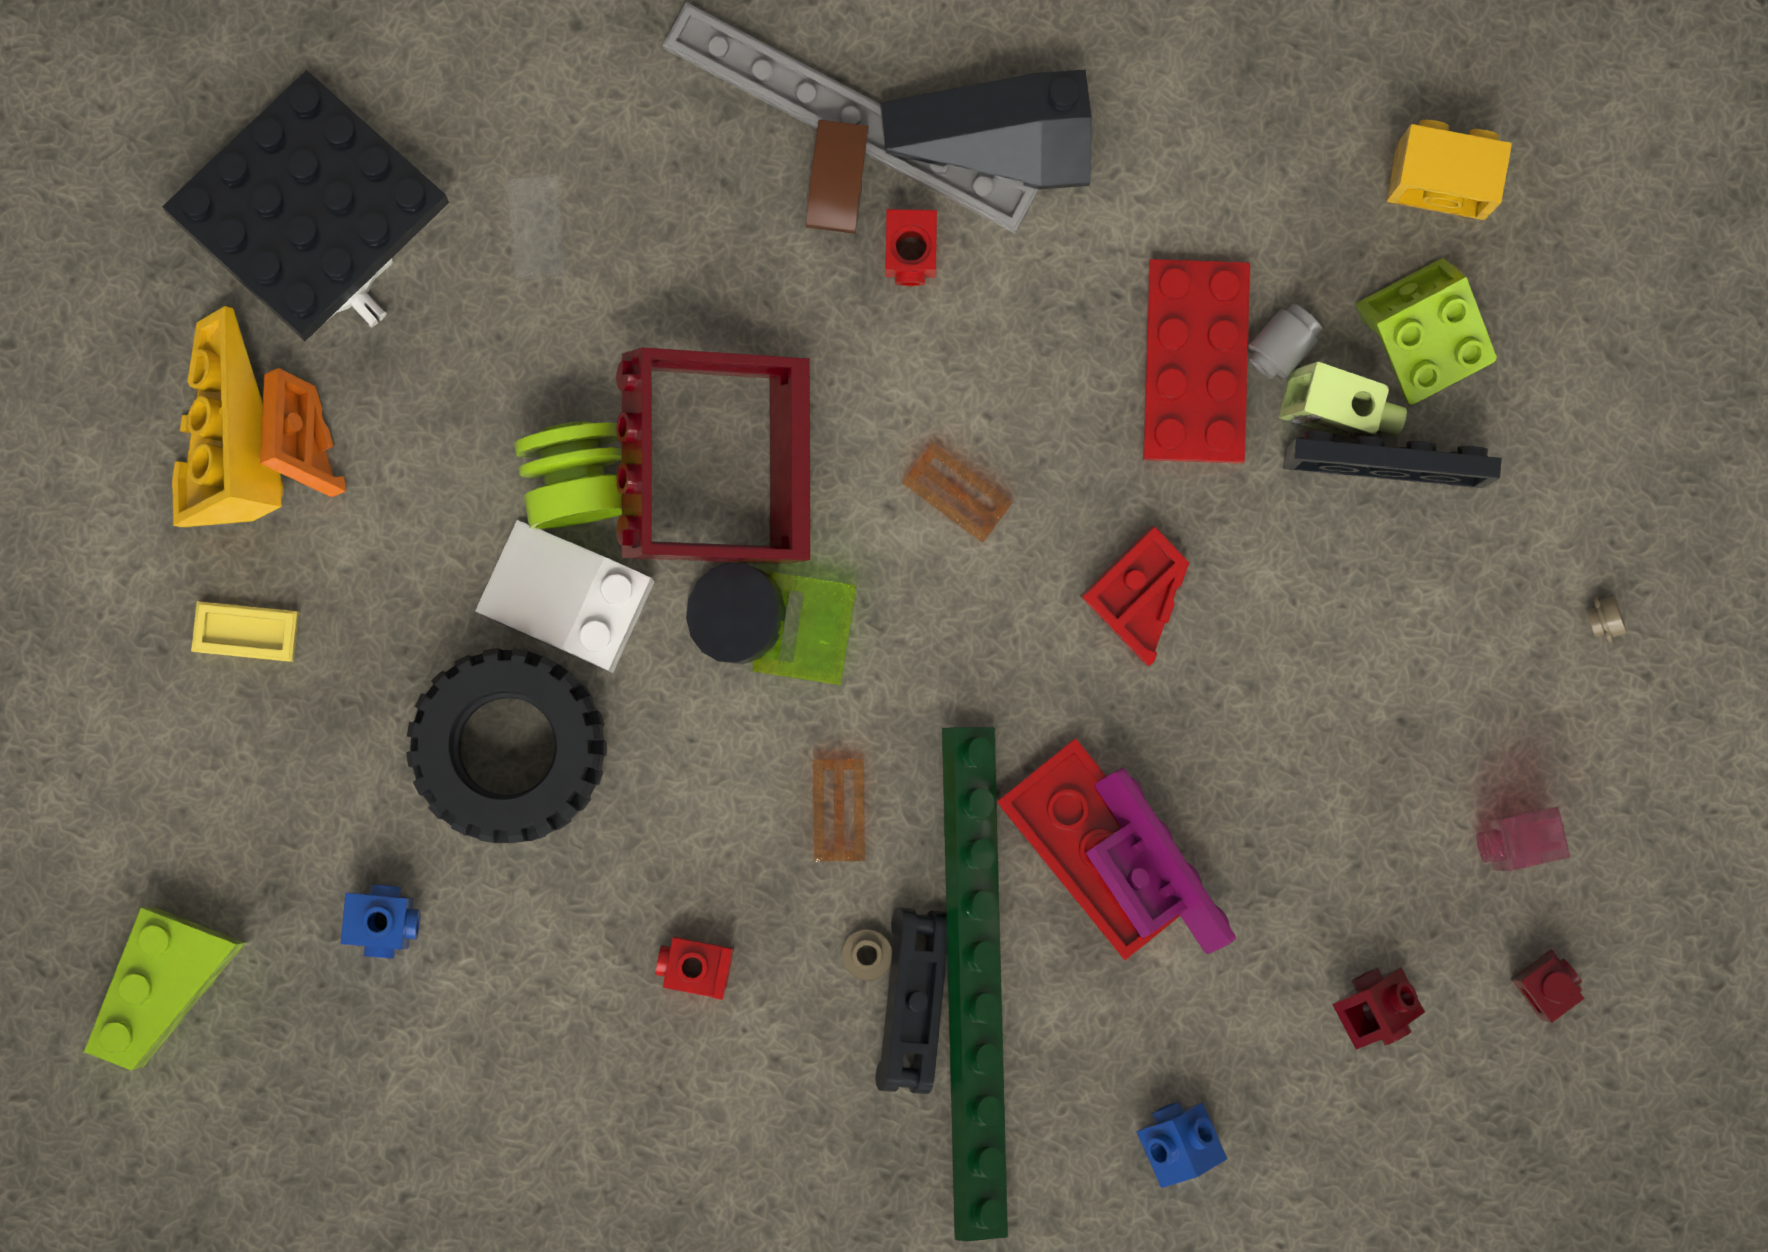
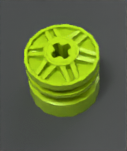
M589 421L563 423L544 428L536 434L526 436L514 442L516 456L520 458L540 457V459L520 466L518 468L520 476L524 478H544L545 483L544 486L535 488L523 495L529 528H562L622 515V494L617 489V474H605L604 467L622 460V448H600V446L618 440L616 433L617 423H590Z

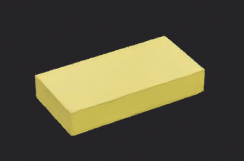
M197 601L191 652L294 662L299 612Z

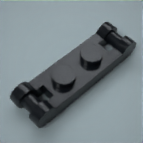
M898 907L895 909L891 921L894 940L882 1055L876 1069L875 1081L879 1091L896 1092L899 1087L909 1088L910 1092L915 1094H929L933 1088L945 981L947 916L944 911L931 910L927 915L917 914L913 908ZM916 934L925 936V950H915ZM904 1053H915L914 1063L911 1067H903Z

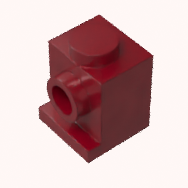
M1552 949L1511 979L1542 1021L1553 1023L1585 999L1580 993L1582 991L1579 986L1582 983L1580 977L1564 958L1560 960Z

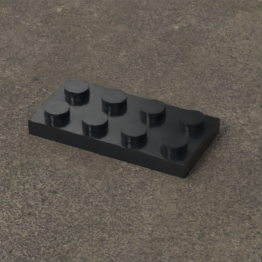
M1305 431L1304 437L1296 438L1285 449L1283 469L1485 488L1500 479L1502 458L1489 457L1487 448L1477 446H1457V452L1447 453L1436 452L1437 444L1432 442L1407 441L1406 447L1394 448L1385 447L1386 439L1380 437L1356 436L1355 442L1342 443L1334 442L1335 434Z

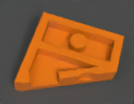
M280 368L264 374L260 464L330 497L346 492L344 476H333L326 450L334 447L329 428L322 417L323 408L316 386Z

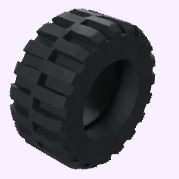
M515 648L513 650L488 649L483 650L481 654L475 656L467 655L454 661L455 666L446 672L441 671L431 680L433 685L426 695L421 693L414 706L418 708L414 722L409 721L407 737H411L410 751L406 752L408 767L413 768L416 780L413 781V784L418 794L424 796L430 805L428 809L438 819H443L451 825V829L463 835L477 838L479 841L491 843L534 841L546 837L547 834L555 830L562 829L572 822L571 819L579 811H583L590 802V796L595 786L600 784L604 772L602 771L604 756H607V741L604 740V722L601 712L597 710L592 700L594 698L588 689L576 679L575 675L566 668L544 656L527 650ZM506 698L526 701L540 710L551 725L555 738L554 758L550 769L543 779L532 788L511 795L496 794L479 786L467 773L460 755L461 735L465 724L472 714L489 702Z

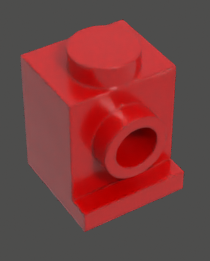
M674 936L672 937L671 947L664 945L660 947L655 975L665 977L663 988L723 1000L725 998L734 948ZM693 957L701 962L702 972L699 976L689 977L685 974L683 964L686 959Z

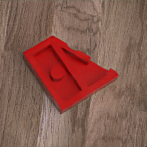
M1150 526L1080 597L1121 641L1149 667L1156 659L1157 652L1155 651L1165 623L1169 622L1175 605L1174 597L1177 588L1182 585L1189 562L1155 526Z

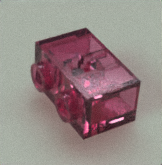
M1559 807L1536 808L1481 821L1483 832L1476 833L1480 857L1483 863L1491 862L1492 870L1512 871L1570 858Z

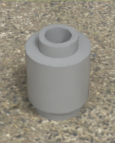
M1292 303L1287 310L1280 309L1248 345L1253 353L1249 360L1267 378L1272 379L1277 374L1286 379L1318 343L1316 337L1323 329L1311 314L1299 305Z

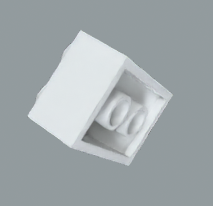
M517 520L475 611L613 673L653 587L654 580L638 571L543 530L531 529L528 524Z

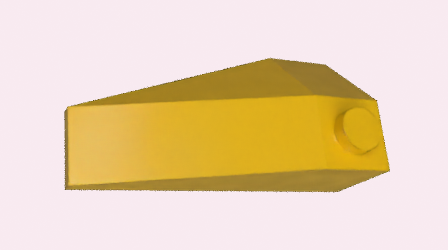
M224 306L196 322L187 382L190 387L198 389L197 398L190 407L189 414L182 415L180 432L191 433L187 463L179 461L174 463L172 476L173 526L192 527L251 522L282 507L281 499L284 487L281 473L260 464L263 402L234 309Z

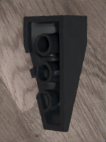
M1086 69L1027 74L885 101L880 104L885 153L942 167L950 164L978 171L977 175L994 179L996 175L1024 182L1023 186L1039 190L1090 185L1092 116Z

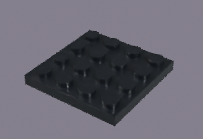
M306 70L171 197L162 208L178 226L303 341H306L449 204V201L444 192Z

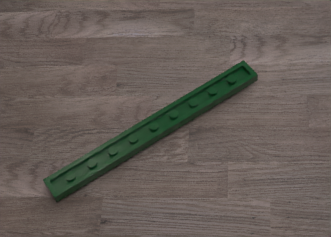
M995 727L942 728L955 1240L966 1242L1008 1237Z

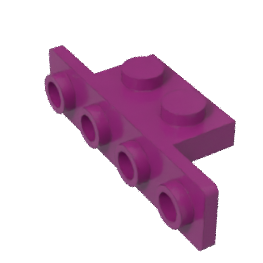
M1123 767L1095 784L1097 791L1122 828L1085 853L1140 936L1144 938L1152 934L1180 914L1206 954H1211L1236 940L1226 914L1214 904L1202 886L1197 870L1186 862L1174 844L1169 828L1157 818L1145 800L1140 784L1130 777Z

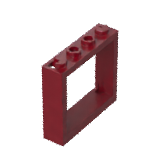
M646 347L623 353L622 361L619 363L616 373L617 386L622 391V412L619 414L616 424L617 438L622 442V463L619 465L616 475L617 489L622 494V515L618 519L616 528L617 540L622 545V558L792 564L809 561L810 358ZM652 371L770 379V546L652 541Z

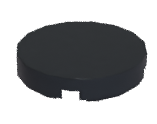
M726 563L710 569L697 581L688 598L686 620L690 636L702 653L719 662L745 664L760 659L775 646L780 636L778 632L781 628V621L785 620L786 608L781 589L769 574L748 564Z

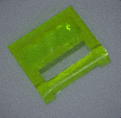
M767 572L781 589L786 608L785 618L789 593H802L804 598L793 662L779 660L784 620L781 621V628L778 632L780 636L775 646L760 659L753 661L751 672L841 686L857 585Z

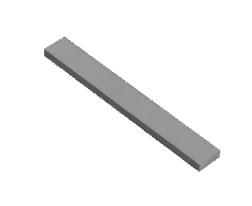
M687 2L662 45L663 49L815 129L818 128V120L869 126L866 156L1014 234L1039 190L1023 186L1024 182L995 175L993 179L977 175L978 171L950 164L942 167L885 153L879 103Z

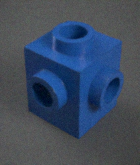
M371 884L370 894L345 893L340 944L364 946L363 956L394 958L395 949H408L410 939L417 940L420 928V909H413L414 898L400 897L401 887ZM380 913H383L387 918V926L384 930L379 928L377 924V917Z
M1180 1101L1159 1108L1151 1113L1154 1122L1136 1131L1161 1188L1199 1177L1227 1160L1215 1127L1208 1116L1203 1102L1183 1109Z

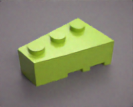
M141 907L84 1053L131 1071L144 1067L200 997L215 982V979L234 956L240 952L246 942L156 907Z

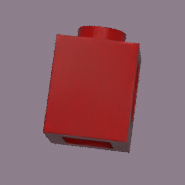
M886 209L885 277H895L896 285L923 286L925 285L926 278H935L937 210ZM916 238L923 243L925 253L919 259L909 261L903 259L898 254L896 248L902 240Z

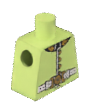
M1315 362L1296 368L1290 373L1278 418L1355 439L1356 436H1375L1377 431L1397 437L1404 427L1407 409L1386 402L1389 392L1387 385L1321 362Z

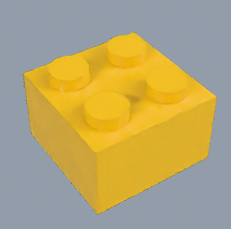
M1420 120L1419 125L1411 124L1396 146L1386 202L1485 220L1501 204L1512 143L1500 141L1499 134L1488 130L1472 129L1469 130V135L1449 131L1448 124L1435 120Z

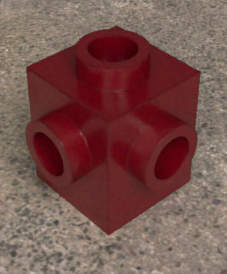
M1401 967L1383 975L1379 968H1375L1356 977L1351 981L1354 990L1332 1004L1356 1050L1380 1040L1386 1046L1404 1038L1412 1032L1408 1024L1425 1013L1414 987L1409 983Z

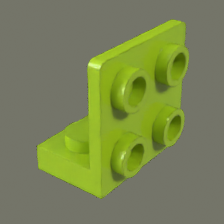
M1444 258L1355 303L1362 321L1380 337L1403 397L1410 405H1414L1494 363L1497 359L1467 277Z

